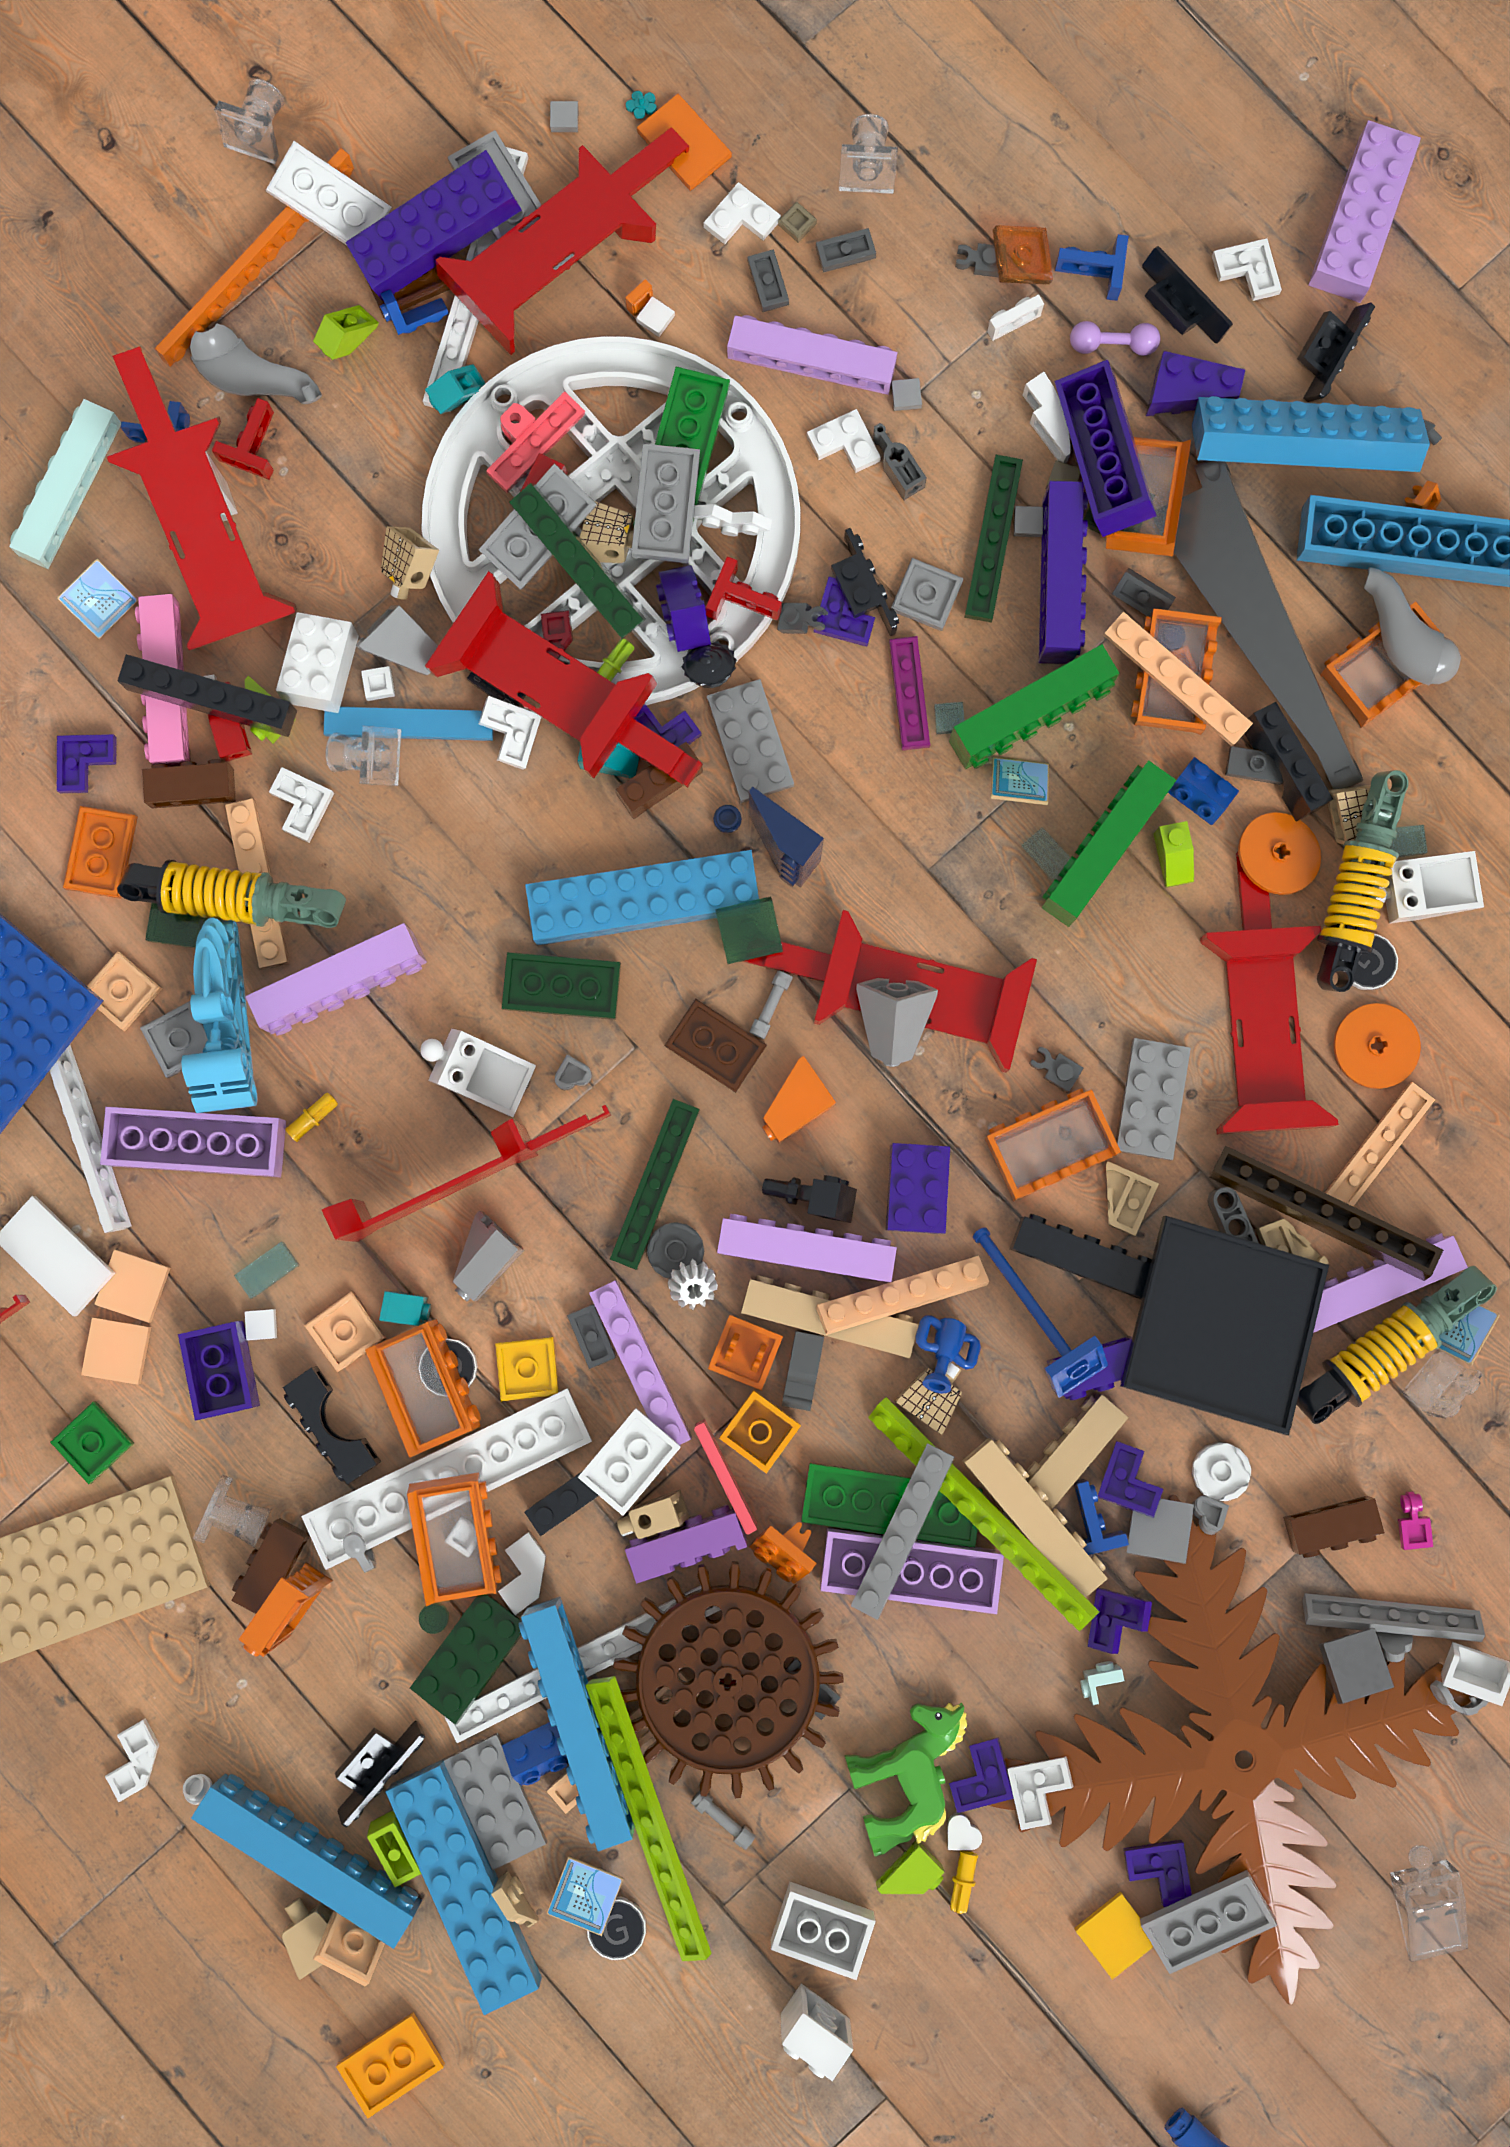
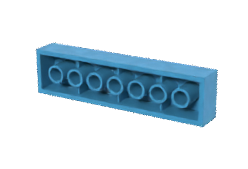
M1212 396L1209 398H1198L1192 422L1197 460L1420 472L1430 446L1421 409L1412 407L1389 408L1386 406L1371 407L1356 404H1316L1301 401L1280 402L1270 399L1265 401L1248 400L1246 398L1226 399Z
M1310 495L1302 506L1296 560L1360 569L1372 567L1384 572L1510 587V520Z
M752 850L525 884L533 940L537 946L760 912Z
M561 1597L528 1607L521 1616L522 1622H519V1629L523 1639H528L531 1646V1651H528L530 1663L533 1669L538 1668L541 1679L538 1680V1687L542 1697H547L550 1708L547 1709L551 1726H557L560 1737L557 1738V1745L562 1756L566 1755L569 1762V1767H566L570 1784H576L579 1796H576V1802L580 1814H586L588 1825L585 1826L590 1844H596L597 1851L632 1840L635 1826L586 1688L588 1679Z
M444 1759L392 1783L386 1790V1794L483 2015H486L538 1990L542 1976L519 1924L506 1919L491 1895L498 1877L495 1870H492L444 1764Z
M225 1773L209 1788L191 1819L393 1949L396 1947L423 1901L418 1898L419 1895L414 1889L408 1886L401 1887L400 1885L394 1887L386 1871H376L368 1865L369 1862L364 1857L348 1853L343 1849L342 1843L336 1839H327L320 1835L318 1828L313 1824L300 1822L294 1818V1813L283 1806L278 1808L269 1802V1797L258 1790L252 1791L244 1786L245 1782L236 1775H227Z

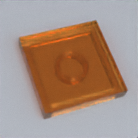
M996 225L992 231L1000 283L1049 285L1053 281L1046 228Z

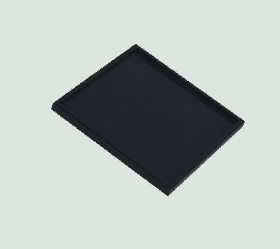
M1163 1216L1120 1387L1289 1436L1329 1265L1170 1216Z

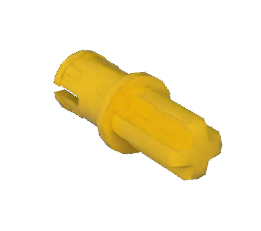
M325 1093L308 1109L304 1108V1113L286 1127L285 1131L293 1140L298 1142L315 1125L319 1126V1121L338 1105L336 1099L331 1094Z
M960 1850L956 1876L952 1877L954 1887L950 1909L959 1914L967 1912L971 1888L976 1884L973 1878L979 1855L968 1850Z

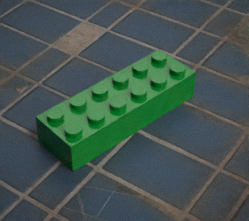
M1103 644L954 726L949 743L965 770L971 766L977 769L989 761L988 757L996 752L998 755L1008 752L1014 747L1012 745L1014 742L1020 739L1025 742L1037 735L1039 728L1045 725L1047 728H1050L1062 720L1061 716L1071 712L1073 715L1087 706L1085 703L1095 698L1096 701H1099L1111 693L1109 689L1115 686L1114 682L1119 675V671Z
M1149 760L1144 767L1137 765L1124 783V786L1128 789L1125 790L1121 787L1107 807L1111 812L1109 813L1105 810L1092 827L1091 831L1095 833L1094 836L1090 833L1087 834L1074 852L1078 855V858L1076 859L1071 856L1058 874L1062 880L1058 881L1055 879L1042 896L1046 902L1041 908L1067 927H1070L1169 792L1176 779Z

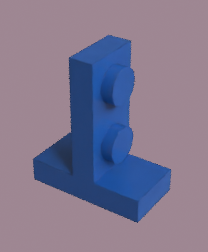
M1117 235L1112 255L1104 251H1080L1076 247L1060 248L1055 271L1109 278L1106 299L1117 301L1122 289L1129 236Z
M1086 1479L1077 1480L1074 1483V1488L1087 1539H1084V1542L1087 1544L1083 1548L1084 1551L1091 1555L1129 1545L1127 1535L1122 1530L1102 1535L1101 1531H1105L1106 1528L1102 1514H1097L1094 1502H1098L1094 1484L1089 1485V1481Z

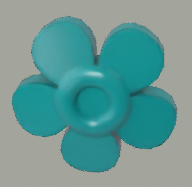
M635 91L631 95L632 100L626 102L627 111L634 112V117L637 119H643L645 112L648 115H652L657 111V106L654 104L656 98L651 92L643 96L641 91Z

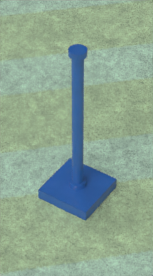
M985 1227L974 1233V1241L982 1245L1062 1356L1045 1368L1051 1387L1058 1398L1106 1368L1108 1363L1104 1350L1096 1336L1071 1350L991 1240L989 1230Z

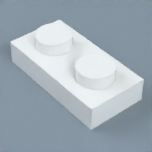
M1040 295L1031 299L1030 297L1023 298L1012 309L1008 311L1003 309L995 313L990 319L987 330L992 341L1040 317L1044 306Z

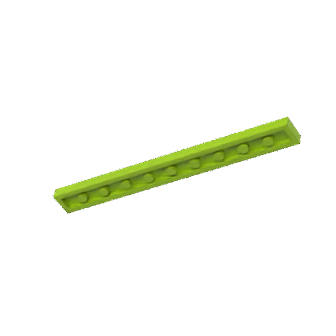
M887 1397L876 1406L868 1417L915 1466H917L927 1443L934 1446ZM951 1464L939 1491L1080 1632L1099 1611Z
M616 1677L592 1679L586 1684V1688L681 1960H706L712 1952Z

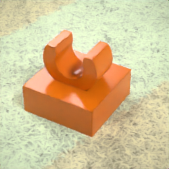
M1428 480L1423 487L1419 485L1413 486L1412 490L1414 495H1416L1415 499L1408 497L1404 499L1406 507L1436 510L1442 501L1438 484Z

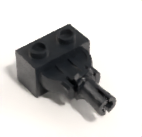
M824 1175L823 1180L813 1179L812 1186L802 1185L801 1180L795 1177L790 1181L765 1178L762 1193L763 1195L784 1198L789 1204L793 1205L797 1204V1200L809 1202L808 1214L851 1223L857 1189L848 1186L849 1181Z

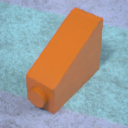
M804 1056L798 1059L763 1118L766 1125L762 1129L771 1141L776 1139L779 1144L836 1105V1101Z

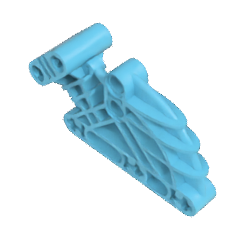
M209 918L203 924L196 941L193 967L195 995H191L190 999L192 1016L196 1022L203 1024L208 1041L205 1043L203 1053L183 1055L181 1060L182 1073L186 1085L189 1087V1094H192L191 1100L196 1113L257 1105V1089L253 1077L237 922L232 920L220 921L216 918Z

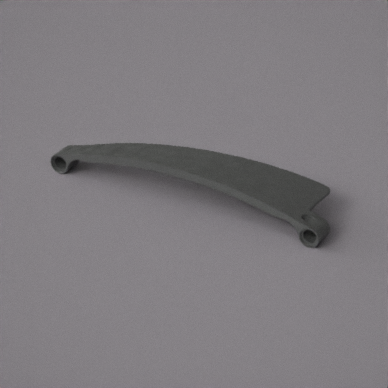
M1205 460L1195 465L1202 488L1182 497L1174 547L1175 555L1217 616L1222 617V623L1317 753L1333 789L1349 788L1362 782L1363 777L1359 767L1347 748L1276 588L1233 485L1227 463L1225 461ZM1168 505L1156 510L1157 516L1153 517L1154 523L1162 536Z

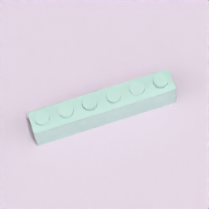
M85 399L75 409L72 416L73 421L68 431L62 434L60 447L56 455L50 458L48 470L43 480L38 482L35 496L31 504L26 506L23 512V520L19 528L12 533L10 539L11 544L9 547L19 557L46 569H49L121 426V421L114 412Z

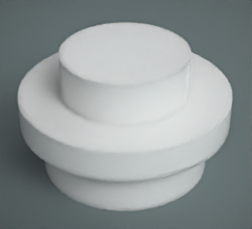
M204 1774L190 1776L183 1785L185 1799L193 1805H199L212 1786L211 1779Z

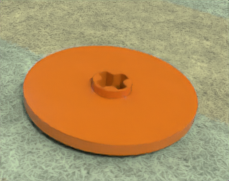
M1277 812L1261 815L1244 829L1239 840L1238 856L1245 874L1255 885L1267 892L1278 895L1299 892L1315 879L1319 871L1321 850L1318 840L1301 820L1296 822L1292 815ZM1278 848L1281 849V854L1285 855L1282 859H1280L1279 854L1275 852Z
M1373 1003L1356 1008L1344 1017L1335 1033L1334 1053L1339 1067L1349 1079L1363 1087L1382 1089L1399 1084L1413 1072L1420 1057L1421 1042L1416 1026L1405 1013L1387 1004ZM1375 1039L1378 1043H1383L1384 1048L1379 1050L1380 1054H1378L1377 1049L1372 1050L1371 1044L1375 1043Z

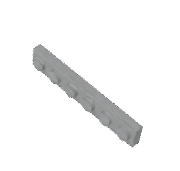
M927 1443L851 1607L876 1620L880 1618L955 1456Z
M1307 1593L1304 1594L1302 1600L1306 1625L1355 1630L1375 1628L1376 1632L1482 1642L1485 1637L1481 1614L1478 1610Z

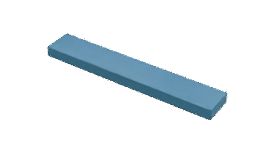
M340 707L339 713L324 712L323 734L329 737L493 741L494 730L478 724L482 711Z

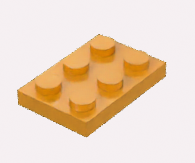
M413 2012L339 2061L336 2068L368 2119L443 2069L445 2062Z

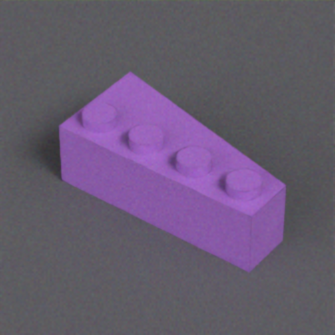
M724 1505L712 1510L713 1515L702 1519L701 1515H696L688 1518L685 1521L686 1525L679 1528L660 1532L657 1536L648 1539L647 1537L641 1539L635 1537L629 1540L631 1545L626 1546L625 1552L636 1584L670 1573L679 1565L681 1568L695 1565L703 1560L702 1557L707 1555L708 1558L722 1556L730 1551V1547L736 1545L737 1550L746 1548L747 1537L734 1509Z

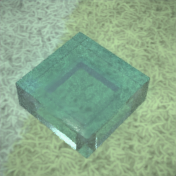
M963 702L934 705L936 734L952 733L953 727L964 721Z

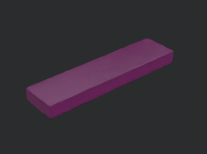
M918 637L889 639L902 751L930 748Z

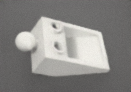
M1475 851L1395 861L1393 868H1391L1393 871L1392 875L1382 876V878L1389 880V886L1387 888L1379 887V889L1386 891V897L1383 899L1376 898L1383 903L1386 901L1389 924L1483 908L1484 903ZM1407 898H1409L1410 905L1407 904Z
M452 1028L444 1046L436 1039H427L420 1048L421 1055L425 1060L430 1062L437 1061L428 1081L510 1117H514L536 1065L463 1031ZM457 1071V1074L454 1076V1080H453V1078H452L453 1073Z

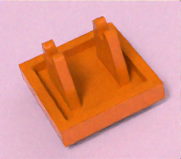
M729 1315L708 1369L762 1391L783 1336Z
M798 1522L782 1535L770 1525L754 1539L749 1547L754 1551L753 1554L758 1560L773 1566L781 1579L795 1584L809 1574L817 1564L803 1552L811 1531L806 1530L801 1534L799 1530L802 1527V1523Z

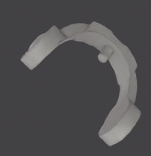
M351 1532L343 1540V1548L346 1554L351 1558L357 1559L364 1573L376 1568L377 1563L372 1549L370 1548L365 1551L366 1545L362 1536L359 1533Z
M1436 1680L1430 1685L1433 1695L1441 1704L1448 1705L1451 1709L1467 1716L1478 1713L1488 1703L1486 1700L1470 1695L1471 1703L1466 1706H1459L1442 1682Z

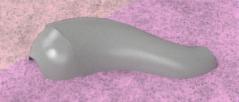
M216 324L211 330L202 333L196 331L192 337L190 345L192 357L190 358L193 364L211 385L226 393L240 396L294 397L301 404L313 403L322 396L318 386L307 374L294 368L271 363L257 356L248 349L241 338L238 339L235 333L224 325Z
M1369 567L1364 589L1373 595L1379 614L1382 641L1389 659L1399 671L1417 682L1429 686L1430 684H1441L1449 681L1456 675L1460 665L1461 655L1458 647L1451 639L1444 637L1443 633L1430 628L1418 618L1411 609L1401 587L1391 575L1380 569Z

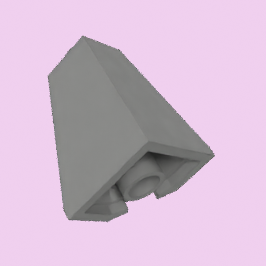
M399 605L390 606L367 630L369 635L366 638L362 637L356 644L362 651L423 675L431 673L425 665L438 647Z
M876 978L858 983L856 990L871 1056L890 1067L899 1066L902 1062L912 1060L937 998L938 990L919 981L906 980V984L889 983V979Z
M478 1211L474 1217L453 1282L458 1286L455 1291L465 1301H468L470 1298L473 1301H478L524 1251L483 1211Z

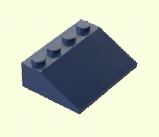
M752 786L749 790V817L777 871L781 873L779 877L788 885L793 887L796 884L801 888L821 861L824 838Z

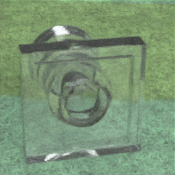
M261 79L251 80L241 108L218 101L214 110L224 147L273 164L276 163L279 152L272 120L284 106L285 101L283 95L275 86Z
M864 114L852 121L853 145L842 144L839 191L894 193L898 147L885 146L889 124L883 117L875 114Z
M363 726L362 738L351 737L338 732L333 733L326 745V762L329 769L333 772L360 770L359 784L398 786L401 729Z
M222 1474L193 1539L204 1543L211 1527L214 1526L255 1547L271 1509L248 1504L226 1496L233 1478Z

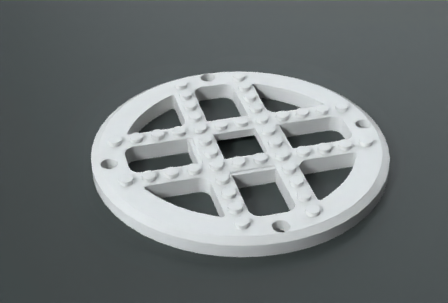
M632 337L577 339L545 348L508 366L481 387L479 392L474 394L455 416L433 457L426 480L422 504V535L424 539L439 549L430 577L452 623L455 622L488 571L495 576L500 584L508 578L483 554L471 562L467 540L469 502L479 469L483 464L489 468L510 447L504 439L505 435L501 429V415L513 403L522 405L529 412L535 409L547 410L565 391L585 410V415L567 433L589 457L569 477L596 502H600L613 490L617 489L636 511L643 444L655 445L666 403L628 434L615 436L607 431L573 390L601 386H627L642 388L668 396L676 366L730 379V387L718 431L731 444L734 450L727 459L706 475L698 505L715 504L722 507L747 485H753L757 512L772 519L771 531H761L758 533L751 565L743 582L750 585L753 591L761 594L769 592L777 596L779 601L783 602L797 561L800 540V502L791 460L772 421L757 401L738 382L721 369L697 355L653 340ZM507 394L511 396L510 400L506 403L496 401L501 395ZM735 412L747 414L745 419L740 421L733 419L731 415ZM529 472L509 491L513 497L520 493ZM695 518L692 526L689 562L682 564L684 566L692 565L697 581L711 596L724 562L697 532L698 527L703 521ZM578 526L574 532L580 537L582 530ZM629 548L625 562L600 563L646 618L632 633L653 657L626 661L621 667V674L617 673L611 682L616 684L618 681L642 674H651L657 686L645 702L646 705L670 700L693 691L700 686L691 682L684 675V670L681 667L684 663L683 657L687 655L688 650L678 652L675 641L669 642L666 623L634 588L638 582L664 561L632 558V548ZM735 576L733 583L740 580ZM575 584L524 626L543 638L541 614L569 610L573 631L594 612L598 611V609L579 586ZM725 600L717 620H713L708 624L710 641L712 643L717 640L727 641L729 643V650L734 651V657L738 661L753 647L773 619ZM560 656L558 659L566 665L570 663L563 656ZM577 659L595 672L604 663Z

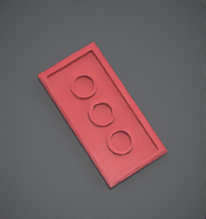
M706 1419L696 1423L694 1430L745 1533L750 1534L756 1531L757 1522Z

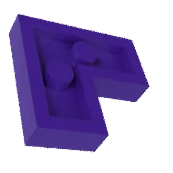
M828 577L820 607L828 611V615H821L817 618V622L824 624L825 629L821 631L814 629V633L867 647L875 617L863 614L854 618L836 578Z
M646 704L635 717L636 721L677 747L684 742H687L689 745L702 736L701 731L686 711L680 713L664 726H661Z
M113 734L57 736V792L60 794L88 793V765H116L117 737Z
M1116 1441L1098 1493V1498L1154 1518L1163 1488L1136 1479L1144 1451Z
M1104 1588L1096 1589L1094 1607L1099 1613L1091 1621L1088 1647L1110 1654H1118L1123 1626L1141 1632H1148L1152 1602Z
M999 1737L970 1745L969 1748L977 1775L949 1783L957 1813L1014 1799Z
M1182 1840L1123 1848L1129 1881L1157 1877L1163 1907L1172 1905L1192 1895L1184 1842Z

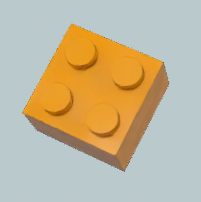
M753 1389L721 1433L719 1439L767 1474L801 1427V1424Z

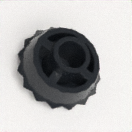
M716 641L711 642V645L689 649L687 655L683 657L684 663L681 667L684 670V675L691 682L703 688H715L721 686L731 677L732 672L736 669L735 663L737 659L734 657V651L729 650L728 645H721Z

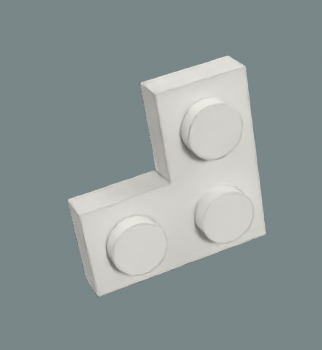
M738 182L705 220L704 229L726 244L743 224L764 241L777 226L781 215Z
M1268 239L1213 252L1212 259L1219 282L1246 276L1252 301L1280 294L1282 289Z
M857 409L807 432V438L818 460L844 449L855 473L881 460Z
M715 504L694 506V518L703 521L702 525L705 527L721 529V533L727 536H738L740 532L747 535H758L761 531H771L772 519L754 511L733 513Z
M488 696L478 724L505 734L497 761L522 770L526 768L541 716L532 711Z
M281 767L269 791L271 795L293 804L282 830L310 843L334 792Z
M1066 1756L1007 1769L1021 1830L1050 1825L1052 1821L1045 1793L1074 1787Z

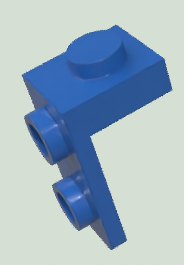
M391 289L381 293L384 304L380 305L384 318L386 322L392 321L398 335L411 333L418 326L428 322H438L443 316L449 314L442 298L401 314Z
M169 401L168 414L175 431L189 427L190 416L181 402ZM121 422L120 428L130 440L140 443L147 440L141 424Z

